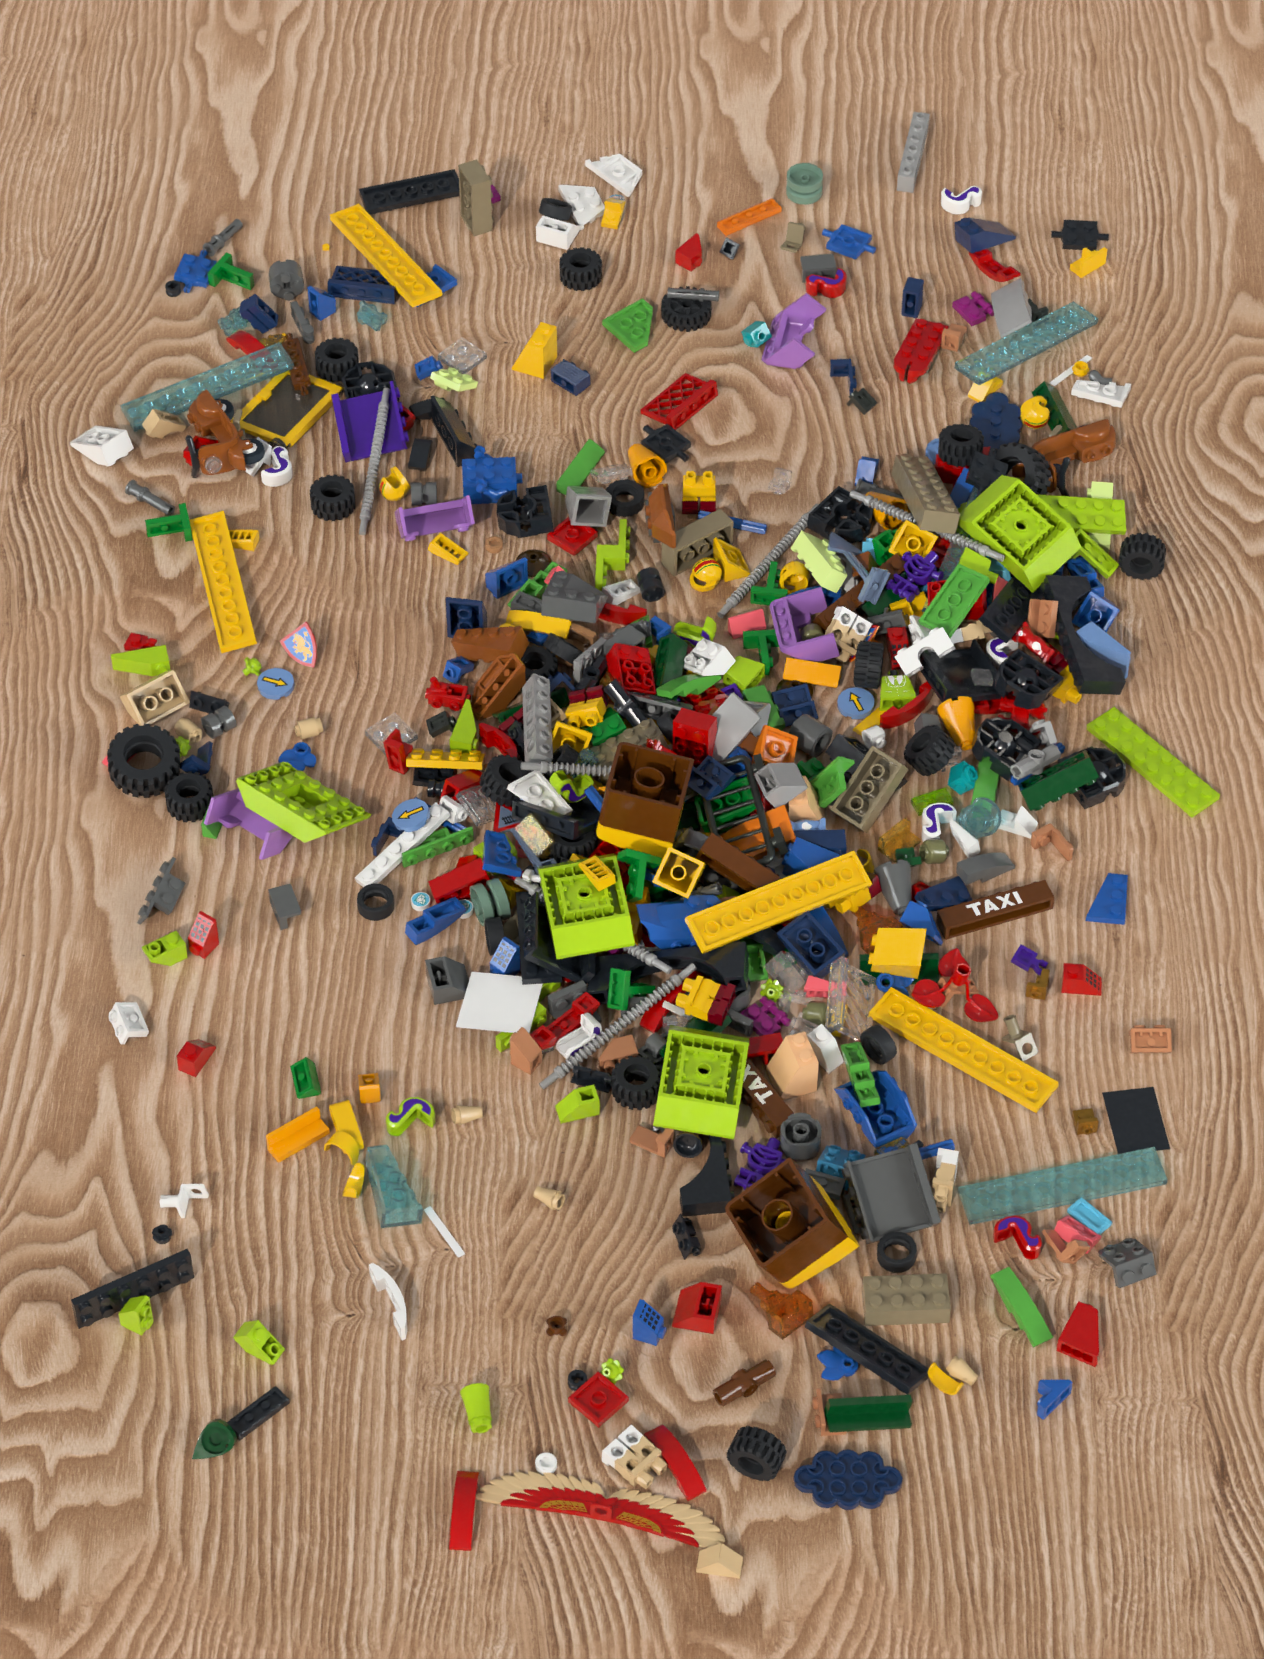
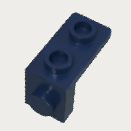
M831 359L830 377L848 376L849 395H851L853 389L857 388V380L853 378L855 376V366H852L851 359Z
M557 671L553 676L549 675L547 679H550V693L561 682L572 692L575 689L570 683L572 679L565 672L561 674Z
M209 741L198 749L197 757L192 754L180 763V769L186 773L198 772L200 776L207 774L211 768L210 761L213 743Z
M388 817L386 822L381 824L379 834L372 840L371 847L373 848L374 856L379 855L389 836L398 838L404 832V830L400 831L395 827L391 817Z

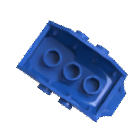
M690 895L684 901L636 904L640 922L647 928L650 941L661 950L698 946L685 922V918L722 902L714 895Z
M875 1070L871 1072L875 1080V1088L880 1097V1104L860 1107L851 1081L834 1088L846 1110H850L855 1122L861 1125L862 1132L875 1148L894 1146L898 1141L908 1139L914 1132L917 1123L909 1105L907 1094L900 1090L895 1078L890 1077L887 1071Z

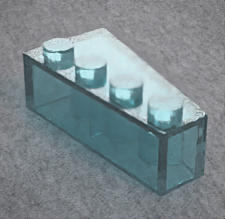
M388 1145L367 1147L365 1163L380 1228L421 1224L423 1207L417 1202L414 1191L408 1186L407 1179L399 1170L398 1163Z

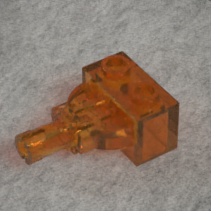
M858 906L859 910L856 912L851 911L858 918L856 924L859 927L860 946L867 954H870V952L874 953L875 946H871L873 934H877L878 928H903V925L893 914L886 917L878 915L874 911L872 915V912L866 911L863 906Z
M756 1282L750 1288V1293L761 1300L760 1308L765 1311L768 1329L782 1340L804 1325L813 1316L812 1300L799 1289L792 1294H786L778 1290L769 1291L759 1282Z

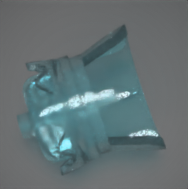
M979 797L972 804L961 809V813L956 821L973 837L979 839L992 835L998 830L1001 824V812L995 802L985 797Z

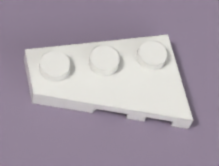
M1076 380L1071 395L1121 408L1131 389V384L1125 383V386H1116V383L1109 382V385H1102L1098 381Z
M534 770L508 784L507 789L528 803L566 816L572 814L573 809L556 792L540 771Z

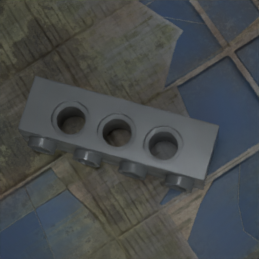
M627 691L628 694L630 693L636 698L640 705L639 708L646 717L654 720L660 718L667 711L677 715L681 708L693 710L694 705L651 694Z

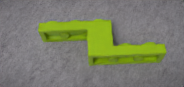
M620 519L619 545H597L595 588L600 591L607 584V579L603 578V576H607V570L625 571L626 563H629V553L626 550H630V539H627V537H630V526H627V519Z
M1079 528L1075 534L1081 549L1070 559L1081 555L1104 578L1108 579L1118 568L1119 564Z
M561 982L543 983L530 1032L544 1025L547 1021L546 1008L539 1002L551 992L557 991L561 986ZM500 1032L496 1035V1048L501 1053L510 1048L509 1040L513 1033Z

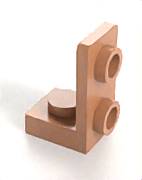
M952 323L949 329L944 328L941 348L958 352L967 332V327Z
M1051 823L1032 832L1030 845L1034 849L1041 846L1044 847L1051 842L1067 861L1072 860V844L1066 841L1061 832Z
M942 976L937 982L940 989L949 981L950 977ZM968 978L970 980L969 995L978 994L979 991L974 981ZM952 982L942 992L946 999L939 1007H945L954 994L966 995L965 984L956 986Z
M637 1126L629 1142L665 1158L673 1146L674 1129L666 1128L664 1132L658 1134L642 1126Z
M1044 1229L1042 1231L1046 1243L1054 1249L1057 1259L1062 1263L1075 1264L1091 1248L1086 1241L1075 1239L1066 1246L1055 1230Z

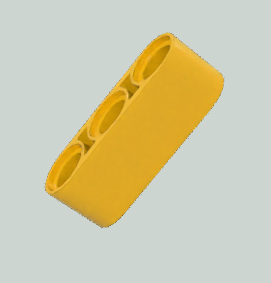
M346 1100L330 1104V1115L336 1132L348 1133L357 1142L359 1150L364 1149L362 1136L350 1101Z

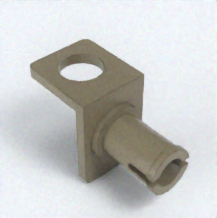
M788 223L786 241L781 245L782 250L796 253L801 248L804 229H806L803 223Z
M1016 1015L1005 1017L1003 1020L1009 1034L1002 1037V1040L1015 1044L1021 1061L1036 1055L1038 1050L1031 1032L1020 1030ZM1025 1043L1031 1045V1050L1028 1054H1024L1022 1051Z

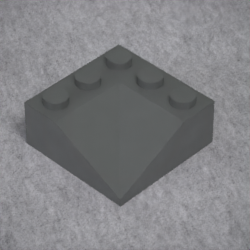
M555 571L542 595L541 615L596 623L608 595L574 574L565 571Z

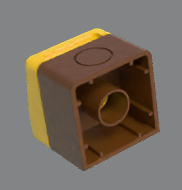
M627 742L619 743L606 784L596 830L597 837L622 849L628 848L660 857L662 862L668 847L673 848L694 759Z
M790 1157L729 1201L725 1207L728 1217L756 1263L788 1289L795 1288L829 1268L859 1247L851 1229L824 1188Z

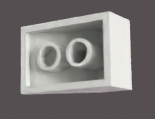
M96 425L70 442L72 447L97 464L106 466L115 464L116 460L127 456L128 452L134 449L127 430Z

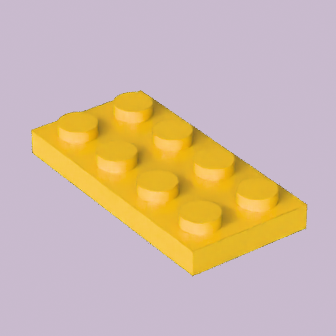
M414 748L407 756L406 767L482 770L485 762V753H481L478 750L462 753L461 750L443 752L442 749L424 751L422 748Z

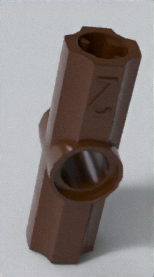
M766 1359L748 1370L740 1369L733 1374L731 1380L713 1389L715 1400L724 1407L741 1396L749 1397L758 1389V1386L774 1378L776 1371L772 1363Z

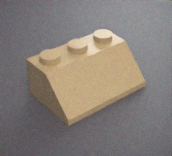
M174 670L165 671L120 695L127 712L139 726H144V723L152 724L190 703Z

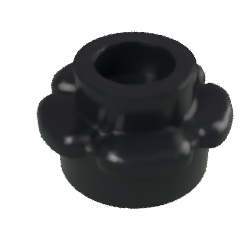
M167 1225L155 1227L152 1230L153 1239L158 1244L168 1243L172 1236V1229L168 1228Z

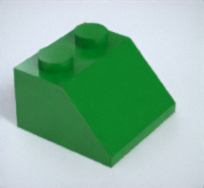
M611 707L606 708L603 722L597 723L596 726L579 727V729L593 733L589 743L590 748L606 742L611 737H616L627 729L619 714Z

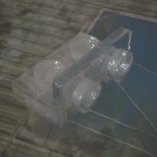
M781 951L763 967L774 980H778L779 984L784 987V993L790 997L806 984L809 975L802 967L799 968L795 964L796 959L790 952Z

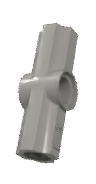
M1054 744L1042 750H1030L1028 757L1013 764L1010 771L1017 780L1030 774H1041L1045 766L1060 759L1061 752L1058 746Z

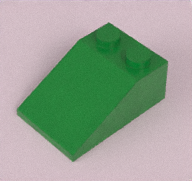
M744 777L731 782L719 794L750 785L748 778ZM750 788L710 801L712 810L715 812L753 800V795ZM696 795L693 798L701 827L704 832L710 833L702 797ZM755 803L715 815L716 826L743 819L756 809ZM733 826L718 830V833L727 832Z

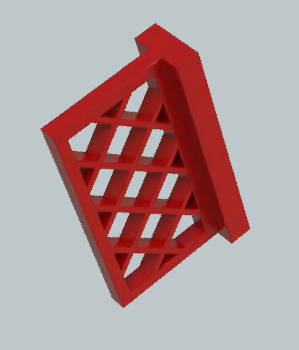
M685 373L640 410L641 414L665 425L668 424L677 430L718 396L717 383L712 379L706 382ZM686 380L692 382V383L682 384V383H683L684 381H686ZM693 388V390H689V391H683V390H682V389ZM675 390H680V391H681V392L671 393L672 391H675ZM678 397H681V398H682V399H680V400H673V401H671L672 398H678ZM669 399V401L660 402L661 400ZM670 406V409L660 410L662 407ZM658 408L657 411H649L650 409Z

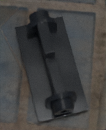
M191 690L189 708L209 714H214L215 710L222 706L229 708V702L226 699L216 698Z
M515 720L507 731L524 762V725L522 722Z
M580 1064L578 1066L574 1065L572 1071L574 1075L570 1083L584 1087L594 1085L596 1090L609 1093L612 1087V1075L609 1072L593 1071Z
M679 1214L672 1225V1230L676 1236L678 1248L682 1253L683 1259L686 1260L689 1254L694 1256L700 1255L702 1248L698 1237H690L696 1235L692 1220L683 1218V1215Z

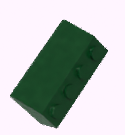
M1084 750L1044 770L1041 774L1027 778L1018 787L1029 810L1038 811L1044 808V804L1050 801L1052 803L1062 799V795L1066 793L1073 794L1079 790V787L1095 783L1099 775L1087 751Z

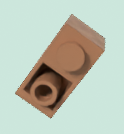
M521 1027L517 1033L514 1032L509 1040L511 1064L531 1075L542 1062V1049L527 1030Z
M633 1035L612 1039L599 1057V1071L604 1073L612 1072L615 1069V1065L620 1063L621 1059H628V1056L636 1057L638 1055Z

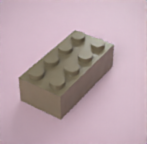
M477 159L458 165L461 218L473 236L490 232L494 223L492 216L493 205L491 203V198H493L491 191L492 179L490 175L486 174L484 166L480 165Z
M719 509L680 528L675 532L676 548H671L662 543L661 564L673 576H676L692 568L698 560L705 557H713V539L715 537L733 546V520Z
M650 718L643 720L633 728L624 730L623 733L616 737H611L606 742L590 748L585 755L591 766L595 764L596 767L598 765L609 767L610 765L612 766L617 746L621 742L647 747L646 740L648 738L653 741L654 739L658 740L662 746L668 749L669 746L653 719ZM596 774L603 787L606 786L609 776L606 775L604 777L603 774L601 776Z
M872 745L847 783L846 790L839 795L830 810L860 830L868 833L909 769Z
M947 1273L863 1276L862 1299L865 1326L949 1323L951 1307Z

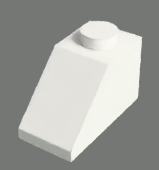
M822 1024L807 1035L819 1064L828 1074L844 1062L836 1039Z

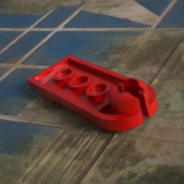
M915 319L894 358L893 367L898 372L901 382H904L905 375L908 373L907 383H915L919 376L924 375L928 371L941 346L942 332L944 328L948 329L949 326L926 321L925 319Z

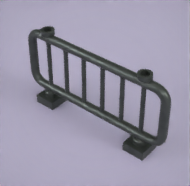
M761 753L753 756L754 764H752L747 756L743 755L718 761L725 767L743 763L746 770L735 775L739 777L747 774L750 785L716 795L708 801L702 797L710 833L719 835L718 830L758 818L761 829L724 841L730 843L762 833L765 844L741 851L746 854L766 847L767 856L756 860L762 866L769 864L774 859V848H778L781 855L788 853L785 838L780 827L773 828L774 837H771L757 780L754 776V773L765 766ZM751 788L753 800L713 812L710 801ZM755 803L757 814L718 827L716 826L715 815Z

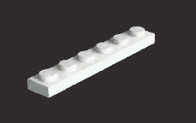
M435 802L429 808L430 818L426 820V824L417 831H404L355 877L356 882L365 887L366 885L382 881L402 862L401 853L418 847L450 817L449 811Z

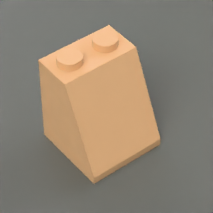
M802 776L808 788L786 804L790 820L793 822L799 820L818 821L821 818H825L824 808L819 807L817 792L807 777Z
M805 1031L786 1036L766 1067V1073L772 1087L783 1100L817 1091L819 1062Z

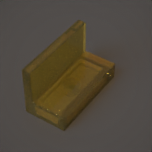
M530 813L514 829L537 857L546 858L550 854L548 848L554 843V840L534 815Z
M905 817L879 837L878 851L895 863L896 849L914 848L921 843V839L910 832L911 821Z

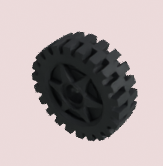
M666 294L663 296L661 316L668 327L671 328L673 326L674 330L679 328L681 332L686 329V332H690V329L696 331L697 327L699 329L703 328V325L706 326L710 321L712 312L711 301L704 300L700 302L693 299L667 298Z

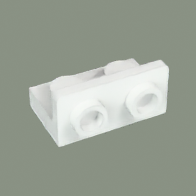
M115 1002L112 1010L109 1012V1021L113 1025L115 1035L118 1037L120 1044H125L128 1037H147L149 1030L137 1002Z

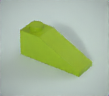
M166 645L110 654L113 670L147 676H158L170 670Z
M468 699L464 703L449 739L450 752L451 750H461L462 753H469L471 750L478 749L479 739H477L471 703Z

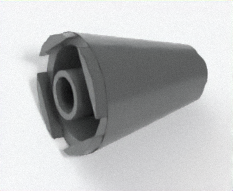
M897 860L898 863L892 864L889 861L875 868L874 874L878 875L882 889L881 892L893 913L902 916L907 905L912 901L911 866L905 860Z

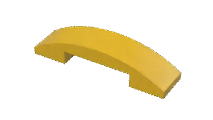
M510 610L505 622L515 626H522V629L548 635L553 633L563 639L567 638L571 621L567 619L542 616L538 612Z

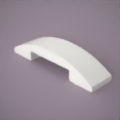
M371 1263L369 1264L370 1277L378 1292L386 1289L396 1309V1312H393L394 1326L401 1340H404L407 1335V1315L402 1293L386 1271L378 1265Z

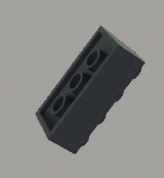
M434 395L430 396L432 423L456 466H462V459H475L474 449L477 447V444L473 443L470 432L466 431L464 421L459 419L457 409L454 410L451 403Z
M837 734L826 750V753L830 756L829 759L831 761L835 760L838 756L854 760L855 764L846 771V773L852 776L869 751V748L857 738ZM904 777L901 780L898 787L896 788V790H898L907 783V780Z

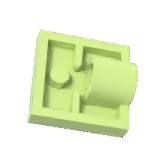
M452 367L434 371L430 379L434 380L436 386L446 391H451L452 389L458 392L476 388L478 381L473 380L472 376L461 374Z

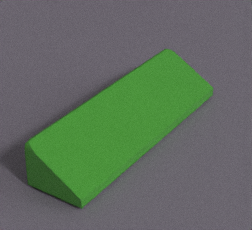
M588 439L557 481L556 491L566 495L568 486H581L603 457L605 450L593 440Z
M990 757L984 758L978 764V779L975 781L970 807L974 818L993 815L1000 775L990 769L992 764Z

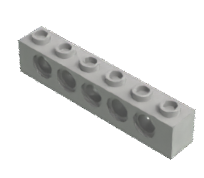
M913 112L898 173L897 191L914 192L929 130L930 114Z
M533 673L522 687L525 762L540 763L541 761H547L549 764L553 760L550 679Z

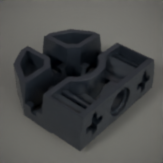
M374 361L356 363L354 367L346 371L342 378L345 399L380 392L384 388L391 389L390 381H393L394 386L397 387L393 370ZM364 367H367V369H370L371 373H366L362 375L361 370H364Z
M547 485L526 488V495L523 496V499H520V496L516 497L515 490H511L502 495L498 500L496 511L499 529L503 530L506 534L525 538L554 532ZM537 506H543L544 512L538 513ZM531 525L527 532L524 529L521 530V526Z
M838 486L809 513L807 528L820 534V536L829 540V532L835 528L834 533L850 544L861 542L871 533L873 509L864 505V502L859 505L855 498L849 496V491ZM847 516V519H841L840 517Z
M1017 649L1000 664L995 679V689L1003 698L1013 691V695L1016 697L1014 700L1015 706L1034 709L1039 708L1044 700H1047L1059 689L1064 677L1020 649ZM1033 668L1039 671V676L1033 671Z
M1000 717L987 718L978 726L972 741V752L980 762L984 758L990 757L992 762L990 769L1009 781L1013 775L1010 771L1011 766L1027 758L1030 750H1038L1042 741L1012 719ZM1016 728L1018 734L1014 737L1009 732L1011 729L1014 730ZM1017 751V752H1019L1020 754L1018 755V757L1016 758V760H1014V759H1013V756H1014L1015 752Z
M1091 746L1058 759V763L1084 750L1087 751L1099 778L1096 779L1095 783L1088 786L1085 784L1079 787L1077 792L1073 793L1084 809L1104 802L1106 796L1110 793L1115 798L1123 791L1126 778V764L1116 752Z

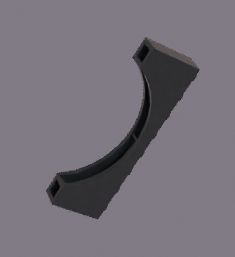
M1046 575L1044 582L1041 583L1040 591L1043 593L1045 600L1058 601L1055 632L1059 637V644L1064 651V658L1067 660L1069 672L1073 676V682L1078 693L1120 695L1126 683L1121 668L1113 666L1093 654L1079 639L1073 627L1072 611L1083 604L1087 595L1092 590L1088 578L1084 576Z
M746 942L728 943L703 954L698 946L649 951L655 954L657 959L672 967V970H683L693 963L697 968L695 971L715 978L722 985L727 986L729 983L736 985V991L747 990L749 953ZM629 953L596 956L595 976L588 982L587 992L600 1004H607L611 968L630 970V983L662 970L655 966L647 965L641 959H637V956L634 957Z
M703 1068L698 1070L702 1074L708 1073V1070ZM707 1135L710 1143V1153L706 1164L692 1181L680 1188L679 1200L683 1217L726 1213L725 1207L727 1203L735 1198L734 1191H730L732 1177L731 1174H727L729 1159L724 1157V1153L727 1152L726 1142L722 1141L721 1137Z

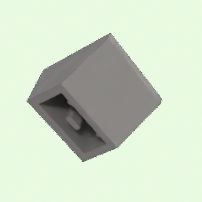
M768 763L754 773L765 798L775 808L787 804L808 788L795 763Z

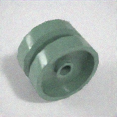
M799 163L789 168L786 180L787 197L797 204L807 205L817 202L822 197V170L811 163Z
M498 878L487 880L485 886L481 883L470 886L473 909L483 927H485V919L500 917L502 921L510 919L511 912L508 898Z

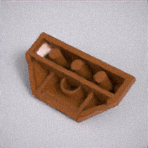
M668 483L659 484L649 496L648 505L645 506V514L649 516L647 518V528L651 529L652 537L671 548H676V533Z
M516 653L497 656L475 684L471 708L473 715L478 721L493 716V713L505 709L526 683L525 665Z

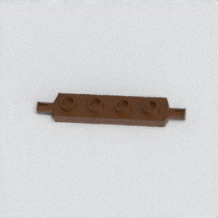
M289 333V336L288 334L285 336L287 341L282 343L294 389L300 390L301 395L305 396V394L308 395L307 387L312 384L298 337L293 339V334Z

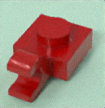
M131 632L124 644V649L126 651L156 647L157 640L154 638L148 639V636Z

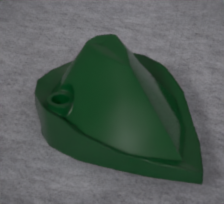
M220 1418L210 1421L199 1436L192 1459L212 1458L229 1452L237 1439L232 1427Z

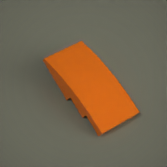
M764 725L753 756L761 753L765 765L768 763H794L798 737Z
M782 805L765 812L771 837H774L773 828L780 827L786 845L795 842L796 836L786 806ZM759 819L746 821L724 833L721 837L727 840L761 829ZM759 833L730 842L729 844L743 851L765 844L763 834ZM765 847L746 853V855L759 860L767 856V849Z

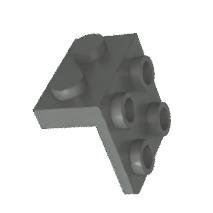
M1127 1238L1121 1243L1105 1246L1104 1249L1098 1251L1099 1257L1112 1266L1115 1285L1118 1288L1157 1275L1153 1253L1136 1239Z

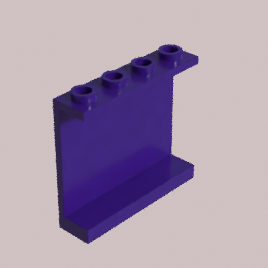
M390 381L391 389L388 400L390 406L387 414L388 418L381 455L407 449L406 442H409L408 433L403 429V427H406L404 416L401 417L400 412H403L402 403L398 402L397 399L400 397L399 388L394 386L393 381ZM383 391L340 400L338 393L331 395L345 463L370 457L378 406L382 400Z

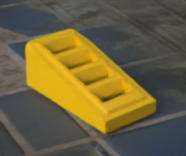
M229 530L233 548L248 551L255 550L260 539L258 530Z
M439 533L430 542L428 551L456 565H459L469 554L442 533Z
M593 856L578 864L598 891L616 883L614 873L597 856Z

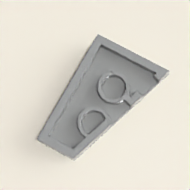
M601 637L573 661L574 671L572 677L574 678V686H577L583 677V670L589 667L595 658L599 656L604 657L603 646L607 639Z

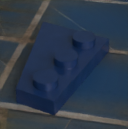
M959 876L919 891L915 896L916 902L918 900L926 904L930 912L973 900Z

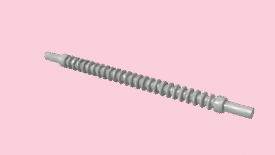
M389 388L383 389L382 400L378 406L373 446L371 447L368 475L366 476L363 504L361 505L359 517L361 519L360 535H366L367 524L371 518L375 484L377 483L382 443L384 441L387 414L390 406L388 403Z
M851 490L849 494L850 497L864 502V505L876 508V510L889 514V516L893 515L894 518L897 517L898 520L901 519L903 522L907 519L917 525L912 513L908 514V511L904 512L899 507L896 508L894 505L891 506V504H887L882 500L878 501V498L874 499L871 495L866 496L854 490ZM929 531L941 538L945 537V540H949L954 544L958 543V546L967 547L984 557L989 556L1000 562H1003L1005 555L991 550L989 546L982 545V543L973 541V539L969 540L968 537L960 536L959 533L949 534Z
M815 504L808 513L802 515L801 519L793 525V528L785 534L782 540L765 556V559L737 587V590L727 598L726 604L717 613L718 617L723 618L731 608L736 607L738 602L743 599V596L751 590V587L769 570L771 561L776 562L783 552L788 549V546L796 540L801 530H805L809 513L819 504Z
M541 761L540 763L521 762V770L540 771V773H547L549 771L550 774L553 771L563 770L566 774L570 772L571 775L574 773L585 775L587 773L588 776L590 774L593 776L596 774L601 776L603 774L604 777L606 775L609 776L612 767L611 765L609 767L606 765L603 767L598 765L596 767L595 764L593 766L590 764L587 766L582 764L580 766L579 763L577 765H574V763L571 765L566 763L564 765L563 762L561 764H558V762L555 764L550 762L548 764L547 761Z
M519 876L516 877L515 884L529 891L531 896L537 891L538 899L544 902L540 886L537 884L532 885ZM636 943L635 946L623 948L624 951H628L634 957L637 956V959H641L642 962L649 966H655L667 974H670L672 971V967L657 959L655 954L645 951L639 945L636 946Z
M691 963L680 973L673 974L670 977V981L666 980V984L662 983V987H657V991L653 990V994L650 993L649 997H644V1001L641 1000L640 1004H636V1008L632 1007V1011H627V1015L623 1014V1018H618V1022L614 1021V1025L610 1024L609 1029L605 1028V1032L601 1031V1035H596V1039L592 1038V1042H588L587 1046L584 1045L583 1049H579V1053L575 1052V1056H570V1060L566 1059V1063H561V1067L557 1066L554 1068V1072L540 1082L539 1086L544 1090L558 1078L562 1079L565 1077L566 1072L570 1073V1069H573L574 1065L578 1066V1062H583V1058L587 1059V1055H592V1051L596 1052V1048L600 1049V1045H605V1041L609 1042V1038H614V1034L618 1035V1031H622L623 1027L626 1028L627 1024H631V1020L635 1021V1017H640V1013L644 1014V1010L648 1011L649 1006L653 1007V1003L657 1004V1000H662V996L666 997V993L669 994L670 990L675 989V986H680L682 980L697 969L696 966Z

